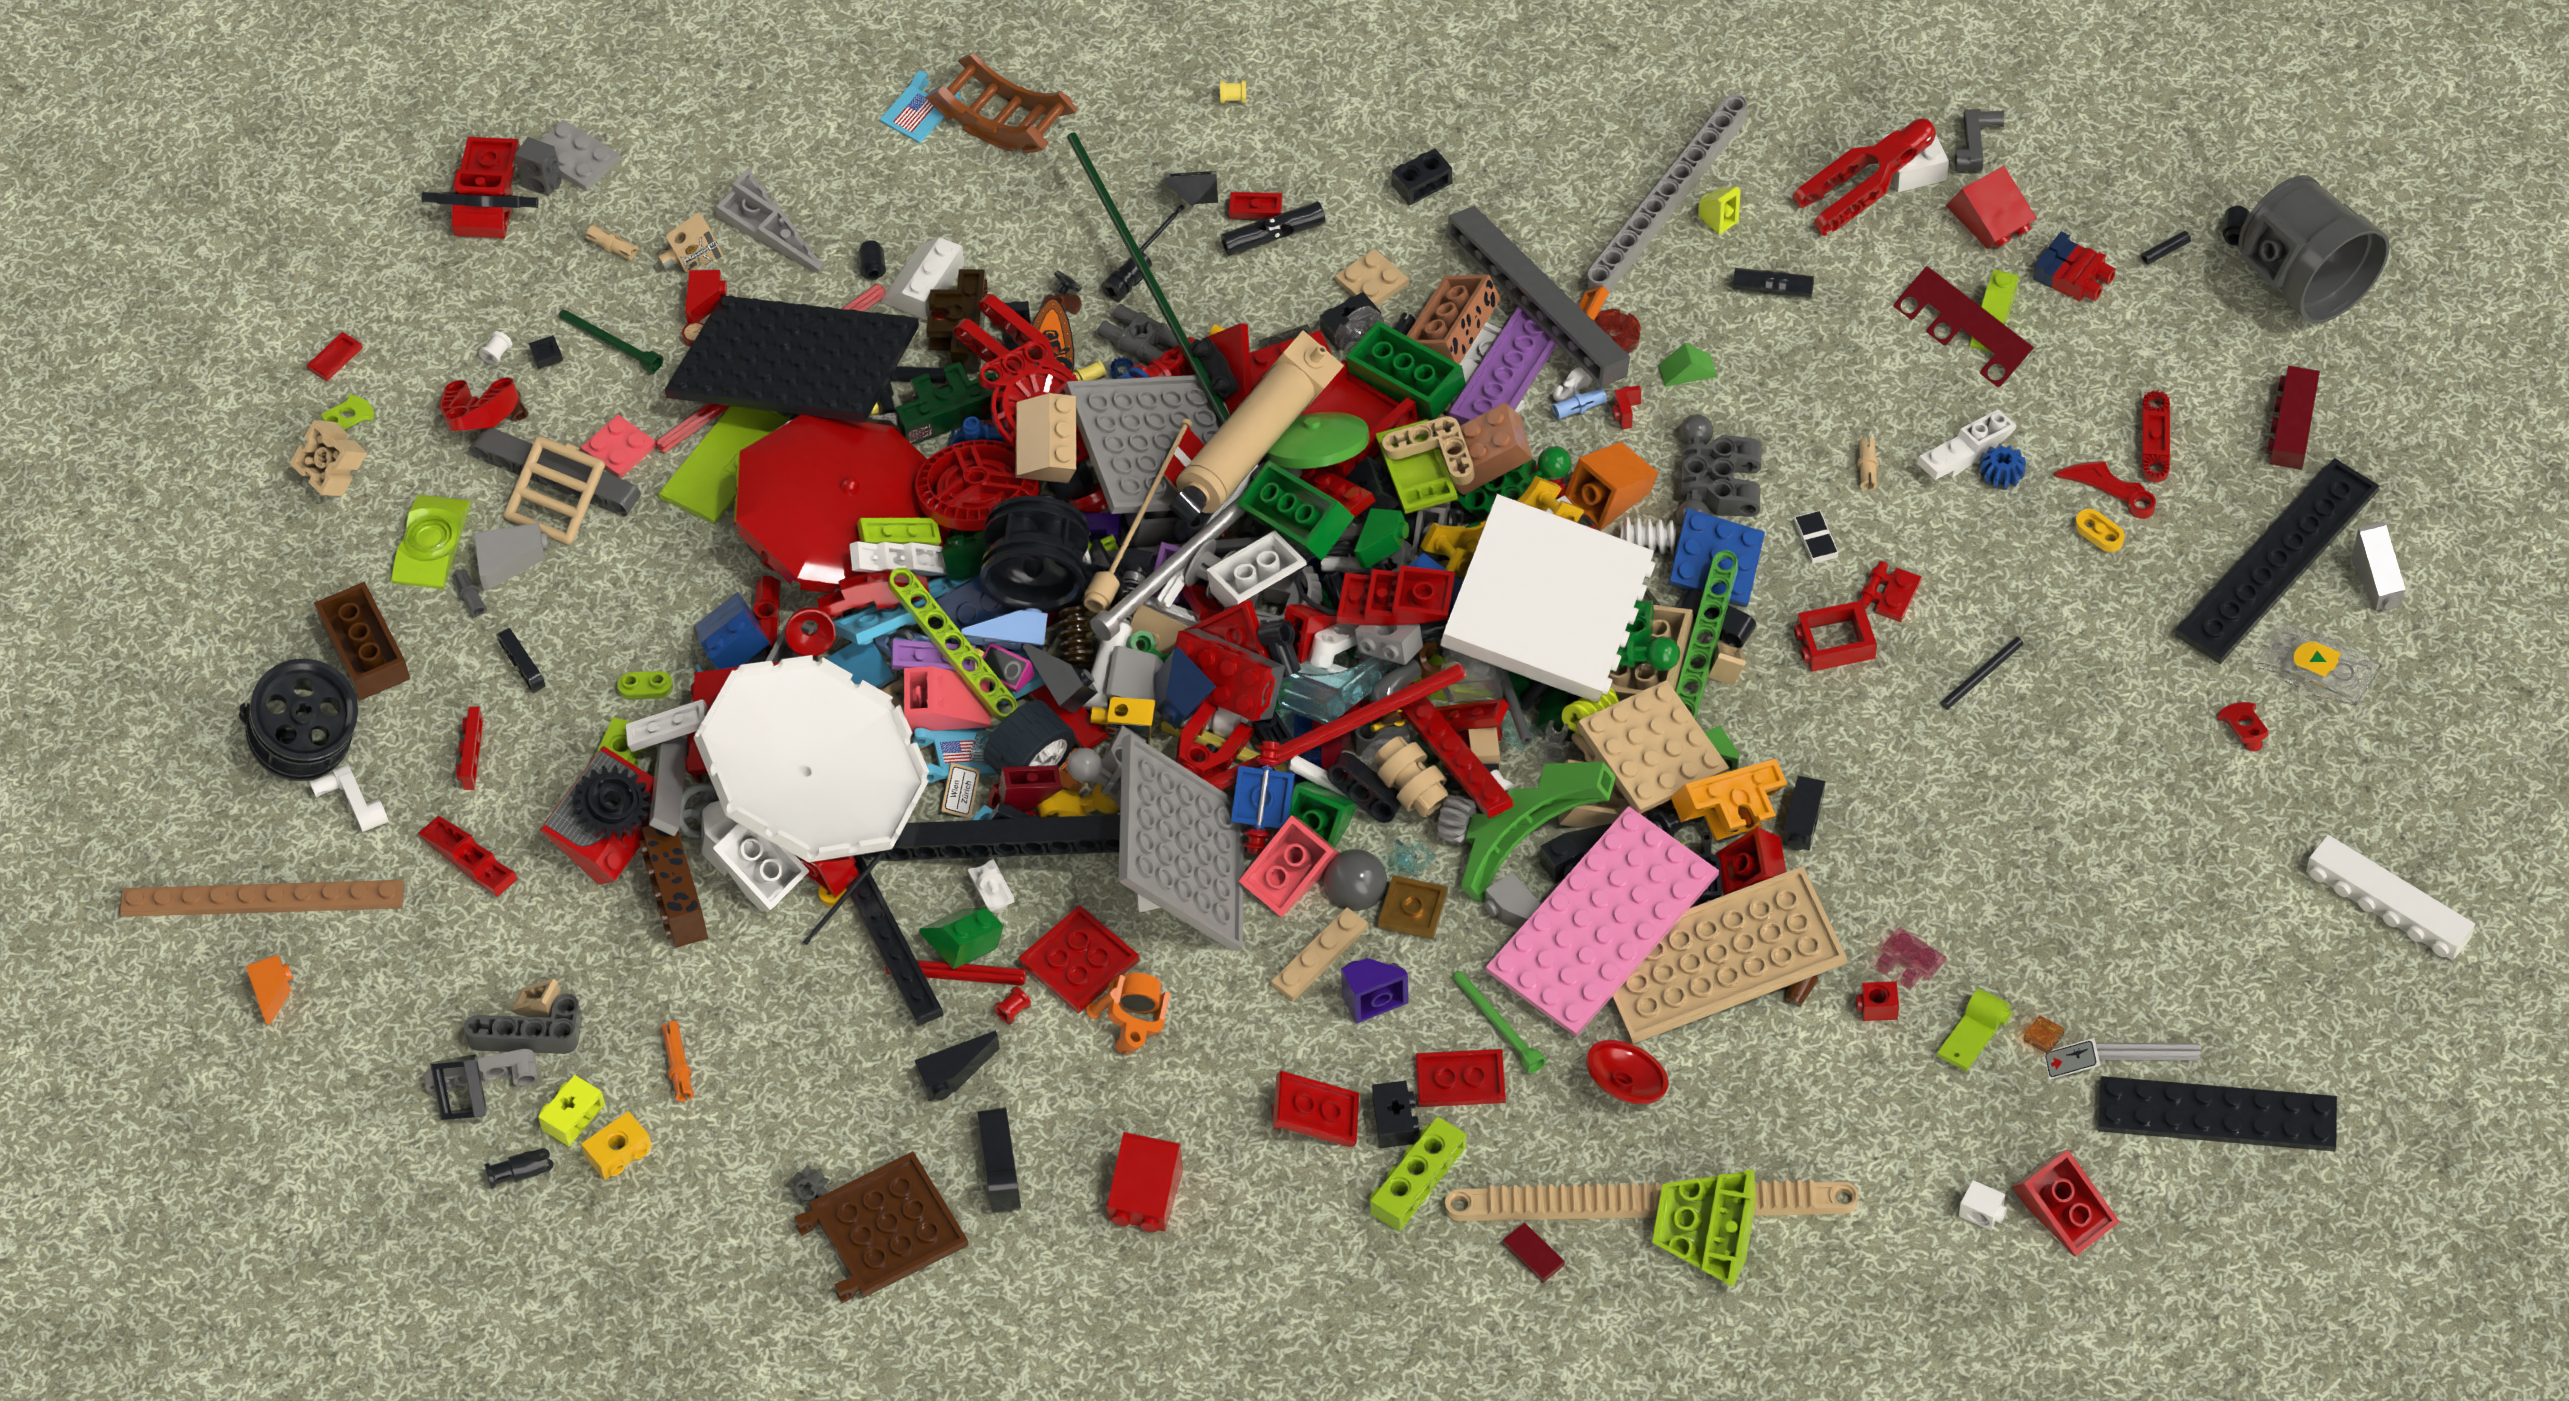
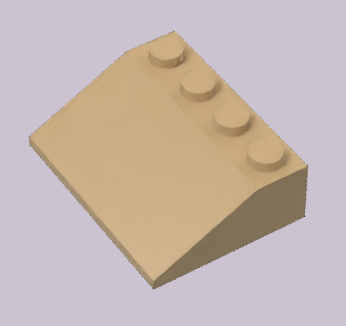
M1654 605L1652 640L1660 636L1673 639L1680 649L1679 661L1672 669L1663 672L1653 669L1649 666L1648 662H1636L1635 668L1623 665L1616 672H1610L1608 678L1613 679L1610 687L1615 691L1619 702L1668 680L1676 692L1695 626L1691 609Z

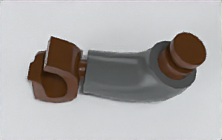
M1434 641L1424 643L1423 647L1406 665L1397 667L1381 678L1372 689L1370 704L1408 687L1419 677L1425 679L1444 670L1443 665L1432 666L1427 661L1432 658L1438 645ZM1398 710L1383 716L1381 722L1384 725L1393 724L1402 718L1401 714L1397 712Z

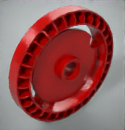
M972 440L943 448L928 458L917 473L915 489L918 505L928 518H932L936 523L948 528L979 531L985 530V519L991 508L1010 498L1038 496L1040 484L1039 480L1016 478L1014 472L1016 471V449L1010 444L994 440ZM938 480L937 495L932 492V488Z

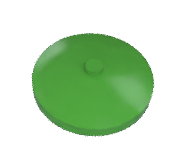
M1317 412L1300 415L1266 453L1264 458L1280 467L1294 469L1318 468L1340 463L1356 456L1366 448L1370 440L1368 426L1363 419L1341 412Z

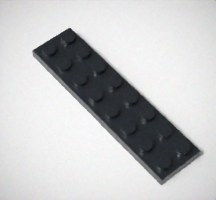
M2101 1076L2098 1132L2335 1152L2337 1142V1096Z

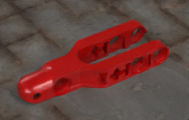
M1918 118L1902 130L1892 132L1874 146L1850 149L1800 186L1793 194L1794 202L1797 203L1799 208H1804L1818 199L1822 200L1824 195L1841 183L1842 185L1869 164L1879 163L1877 172L1821 212L1814 220V226L1823 236H1826L1827 232L1831 230L1832 232L1838 230L1887 193L1894 173L1911 162L1919 153L1933 143L1936 130L1932 122L1926 118Z
M987 294L978 303L982 313L993 321L992 324L996 327L999 326L1014 338L1013 341L1019 346L1034 340L1042 342L1048 349V356L1044 363L1065 370L1078 381L1076 375L1055 358L1049 338L999 298L992 294ZM963 319L954 328L956 338L986 363L1010 352L969 319ZM1030 349L1028 351L1037 360L1042 358L1038 350ZM1006 361L1009 369L1014 371L1020 369L1017 361Z

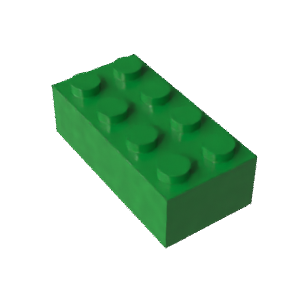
M1380 321L1374 324L1345 357L1349 373L1399 403L1408 397L1415 402L1417 413L1429 420L1437 419L1466 386L1461 365Z
M1269 460L1236 503L1253 520L1271 531H1276L1281 537L1321 561L1354 519V516L1339 501Z

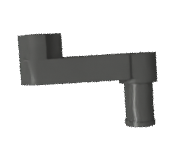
M1980 109L1964 110L1966 148L1955 149L1956 171L1983 170V149L1980 129L1981 127H2004L2003 110L1983 112Z

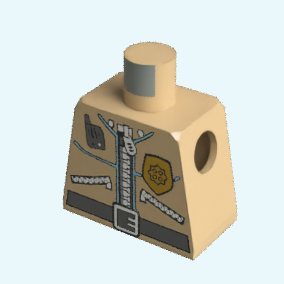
M698 212L666 235L671 249L660 254L658 257L665 269L679 262L684 271L688 272L722 257L723 254L711 229L700 212Z

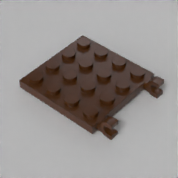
M914 1151L809 1202L811 1210L794 1217L797 1223L796 1228L801 1236L813 1231L816 1225L820 1224L850 1274L851 1278L834 1284L838 1291L836 1295L841 1304L852 1299L859 1291L863 1298L969 1246L968 1239Z

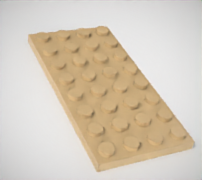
M1804 866L1688 909L1612 996V999L1632 1044L1847 964V957Z

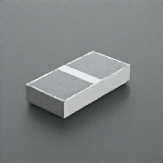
M1820 510L1794 517V523L1812 564L1838 558V550Z

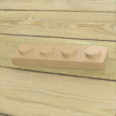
M1346 907L1271 981L1272 987L1293 1002L1369 928L1368 922Z

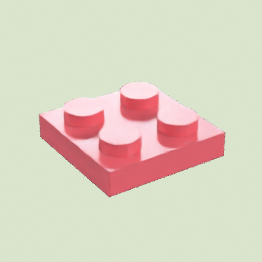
M617 414L581 446V451L605 462L604 469L614 476L622 478L657 446L654 439Z

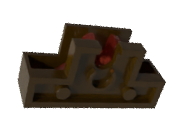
M959 269L957 290L930 289L929 308L932 312L931 316L927 318L926 327L927 337H930L929 350L951 351L952 364L961 362L965 372H979L982 359L956 338L954 328L963 319H969L984 329L985 315L980 310L978 303L988 293L985 269Z

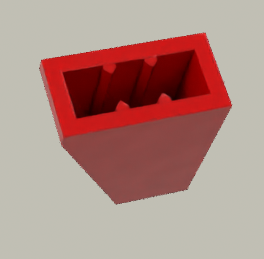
M1289 604L1286 606L1284 621H1289L1294 627L1295 639L1292 644L1300 664L1308 660L1314 635L1337 624V615L1325 614L1310 607L1308 604Z

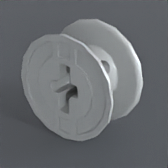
M1210 538L1201 546L1185 576L1186 586L1194 585L1200 578L1207 581L1206 596L1208 599H1213L1215 596L1210 591L1207 569L1236 553V551H1230L1223 559L1214 555L1216 550V540L1214 538Z

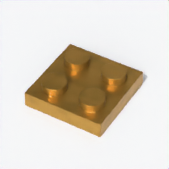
M1393 875L1378 920V928L1434 940L1448 894V887Z

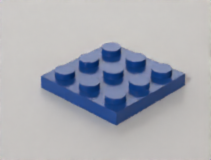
M1687 508L1680 530L1668 585L1687 591L1689 589H1696L1704 593L1714 556L1720 551L1728 550L1733 552L1738 560V572L1729 603L1747 607L1765 531ZM1722 559L1718 563V567L1722 570H1728L1733 566V561L1730 559ZM1717 583L1712 586L1711 591L1716 595H1720L1726 591L1727 587L1722 583Z

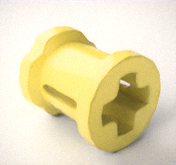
M1220 80V103L1224 104L1225 101H1241L1246 103V80H1242L1241 83H1225L1224 80Z

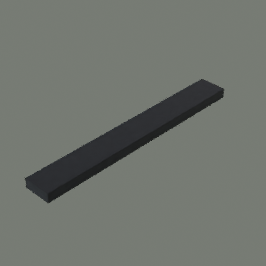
M861 854L852 855L856 860L854 865L860 875L867 865ZM869 872L851 893L850 898L917 1026L944 1016L935 994L874 878ZM859 875L846 887V889H848L853 884V882L859 877Z

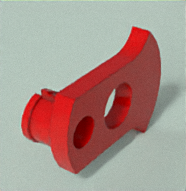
M2250 702L2230 704L2219 712L2218 720L2229 724L2241 742L2244 743V747L2247 750H2260L2263 746L2262 740L2268 736V729L2254 712L2256 704ZM2241 720L2251 721L2252 724L2241 725L2238 722Z

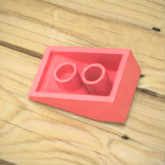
M1291 815L1239 882L1282 917L1324 876L1328 864L1340 852L1302 820Z

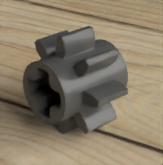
M807 1165L802 1170V1173L797 1172L793 1176L794 1181L798 1183L791 1190L796 1191L800 1202L802 1200H810L811 1202L817 1199L818 1196L821 1197L827 1194L828 1191L823 1186L828 1183L829 1178L824 1177L821 1168L818 1170L811 1169Z

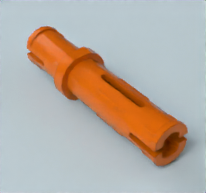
M669 1021L670 1029H668L666 1023L661 1025L670 1065L668 1075L674 1084L676 1100L684 1102L687 1101L686 1093L689 1100L694 1097L690 1081L692 1072L686 1062L679 1023L677 1021Z

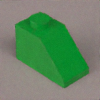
M1370 509L1354 550L1361 569H1367L1401 549L1404 539L1409 534V525L1401 511Z

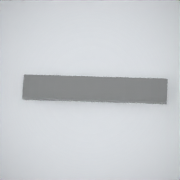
M681 736L658 743L649 820L650 826L672 836H675L679 830L688 746L687 739Z

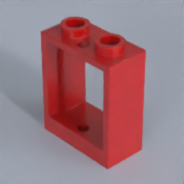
M1862 600L1798 613L1797 624L1793 626L1796 641L1801 640L1802 642L1801 656L1804 663H1809L1811 672L1876 659L1877 643ZM1851 620L1858 642L1817 650L1810 628Z

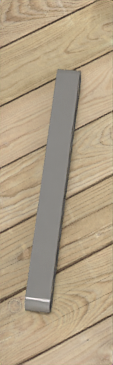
M1732 94L1725 98L1589 268L1587 291L1602 286L1609 293L1613 290L1745 124L1747 116V100L1745 97L1739 94Z

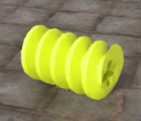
M1610 687L1607 695L1601 694L1599 703L1582 697L1567 705L1562 712L1563 723L1567 728L1581 735L1575 727L1577 722L1618 703L1615 691Z

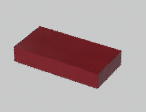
M1525 1222L1503 1239V1245L1542 1283L1565 1266V1261Z

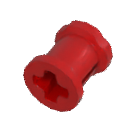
M1016 986L1010 990L1011 994L1001 1003L996 1002L993 1005L997 1016L1009 1025L1014 1022V1017L1024 1008L1028 1009L1031 1006V1000L1027 994Z

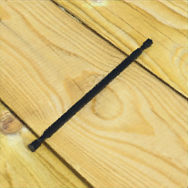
M1181 204L1139 249L1141 252H1144L1176 218L1177 214L1185 208L1184 205Z
M887 850L880 851L812 930V933L804 939V944H809L812 937L821 930L881 860Z

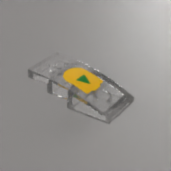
M2280 622L2276 623L2251 660L2253 667L2278 673L2281 681L2303 686L2306 693L2311 696L2354 706L2358 704L2382 668L2381 663L2353 648L2311 631Z

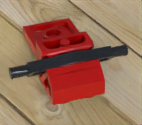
M468 136L461 168L456 171L453 184L455 192L438 193L423 191L421 196L422 202L451 204L454 236L505 238L512 208H538L539 205L538 197L513 195L511 183L516 165L515 154L520 144L518 139Z

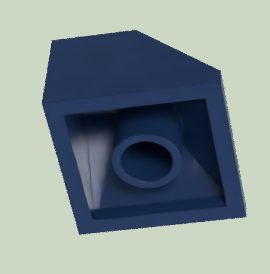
M1179 647L1173 650L1155 674L1156 710L1175 730L1197 712L1216 688L1211 680Z

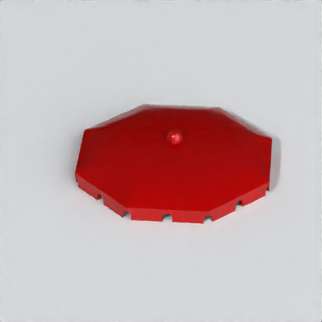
M802 414L740 451L737 463V493L734 508V526L737 525L738 527L737 534L759 555L766 552L768 555L767 563L790 585L794 580L801 584V590L828 594L834 593L836 589L840 588L839 580L868 573L852 571L850 544L857 541L861 542L857 522L860 518H928L918 505L915 489L917 473L927 458L893 426ZM938 480L932 488V492L937 495ZM938 524L941 537L939 546L943 547L952 528Z

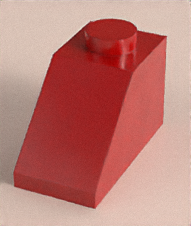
M689 270L685 307L687 323L703 320L711 314L721 296H727V281L722 280L721 270Z

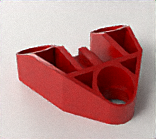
M510 377L494 381L479 399L476 396L472 397L467 381L456 380L445 386L439 408L446 427L450 431L492 428L513 412L519 395L514 381Z

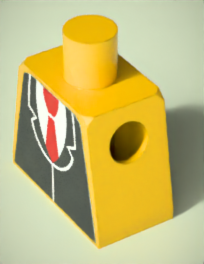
M1111 697L1109 709L1093 706L1090 723L1107 725L1106 732L1110 739L1114 738L1123 725L1145 739L1149 745L1155 700Z

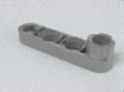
M520 1049L477 1058L482 1083L493 1081L495 1077H500V1079L512 1077L514 1085L524 1087L533 1085L539 1080L535 1053L530 1049ZM465 1067L443 1069L447 1090L465 1087V1084L468 1083ZM429 1069L424 1073L425 1089L430 1093H436L432 1071Z

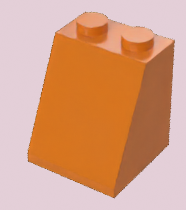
M1620 441L1580 457L1564 495L1573 505L1584 509L1582 517L1601 531L1651 492L1659 472Z

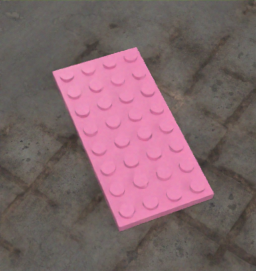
M1628 806L1486 966V972L1577 1038L1716 879L1719 870Z

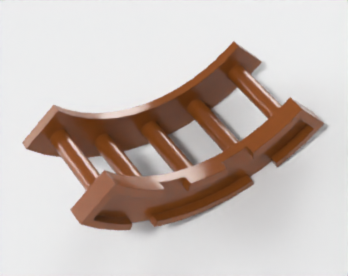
M973 52L958 60L964 67V70L948 88L942 85L932 90L925 97L947 119L955 118L963 124L965 132L997 148L1011 152L1015 148L1022 149L1023 153L1043 150L1049 144L1043 137V134L1058 116L1070 115L1078 110L1071 98L1062 91L1040 93L1020 87L994 72ZM973 76L987 88L970 107H967L954 95ZM994 94L1009 100L1010 102L994 120L978 114ZM1019 106L1031 111L1018 127L1004 125ZM1041 115H1046L1036 127L1033 126Z

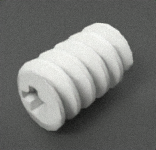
M1626 516L1622 524L1620 539L1642 547L1648 545V548L1653 551L1659 546L1661 554H1665L1667 548L1670 547L1671 554L1674 555L1677 528L1674 527L1673 520H1670L1665 528L1662 519H1659L1654 527L1651 518H1648L1645 525L1642 526L1640 517H1637L1634 525H1631L1629 516Z

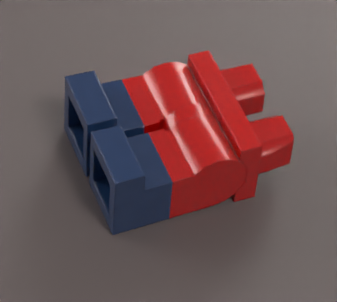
M2061 231L2049 245V249L2047 248L2036 261L2034 280L2067 296H2073L2079 302L2083 297L2096 301L2103 290V285L2096 281L2100 280L2110 284L2115 277L2116 269L2105 263V254L2097 253L2093 249L2084 248L2070 241V235Z

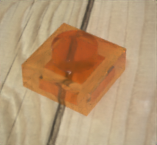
M2039 1015L2024 1034V1042L2049 1054L2064 1036V1028Z

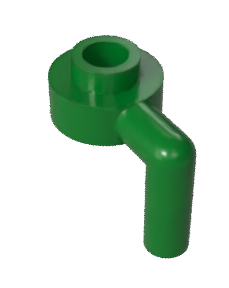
M1145 630L1131 634L1126 643L1127 648L1157 655L1163 662L1173 652L1171 651L1164 655L1156 649L1154 636ZM1136 642H1139L1141 644V650L1137 648Z

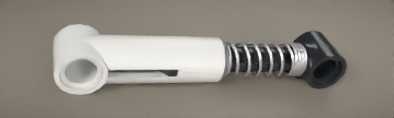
M1130 547L1126 548L1121 570L1124 574L1123 582L1129 593L1154 572L1156 563L1155 552ZM1135 612L1119 624L1120 632L1111 640L1105 641L1101 639L1091 671V675L1095 680L1093 685L1098 693L1082 706L1085 710L1092 711L1093 706L1109 709L1110 698L1106 695L1113 649L1114 646L1127 647V639L1132 634L1129 621L1133 620L1131 615L1135 614Z

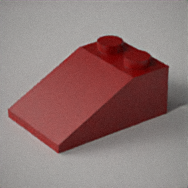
M2068 1149L2055 1153L2012 1186L2026 1208L2074 1257L2120 1222Z

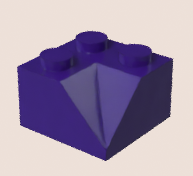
M1365 958L1360 961H1352L1341 968L1342 997L1356 1024L1409 1003L1408 974L1405 969L1396 963L1388 965Z

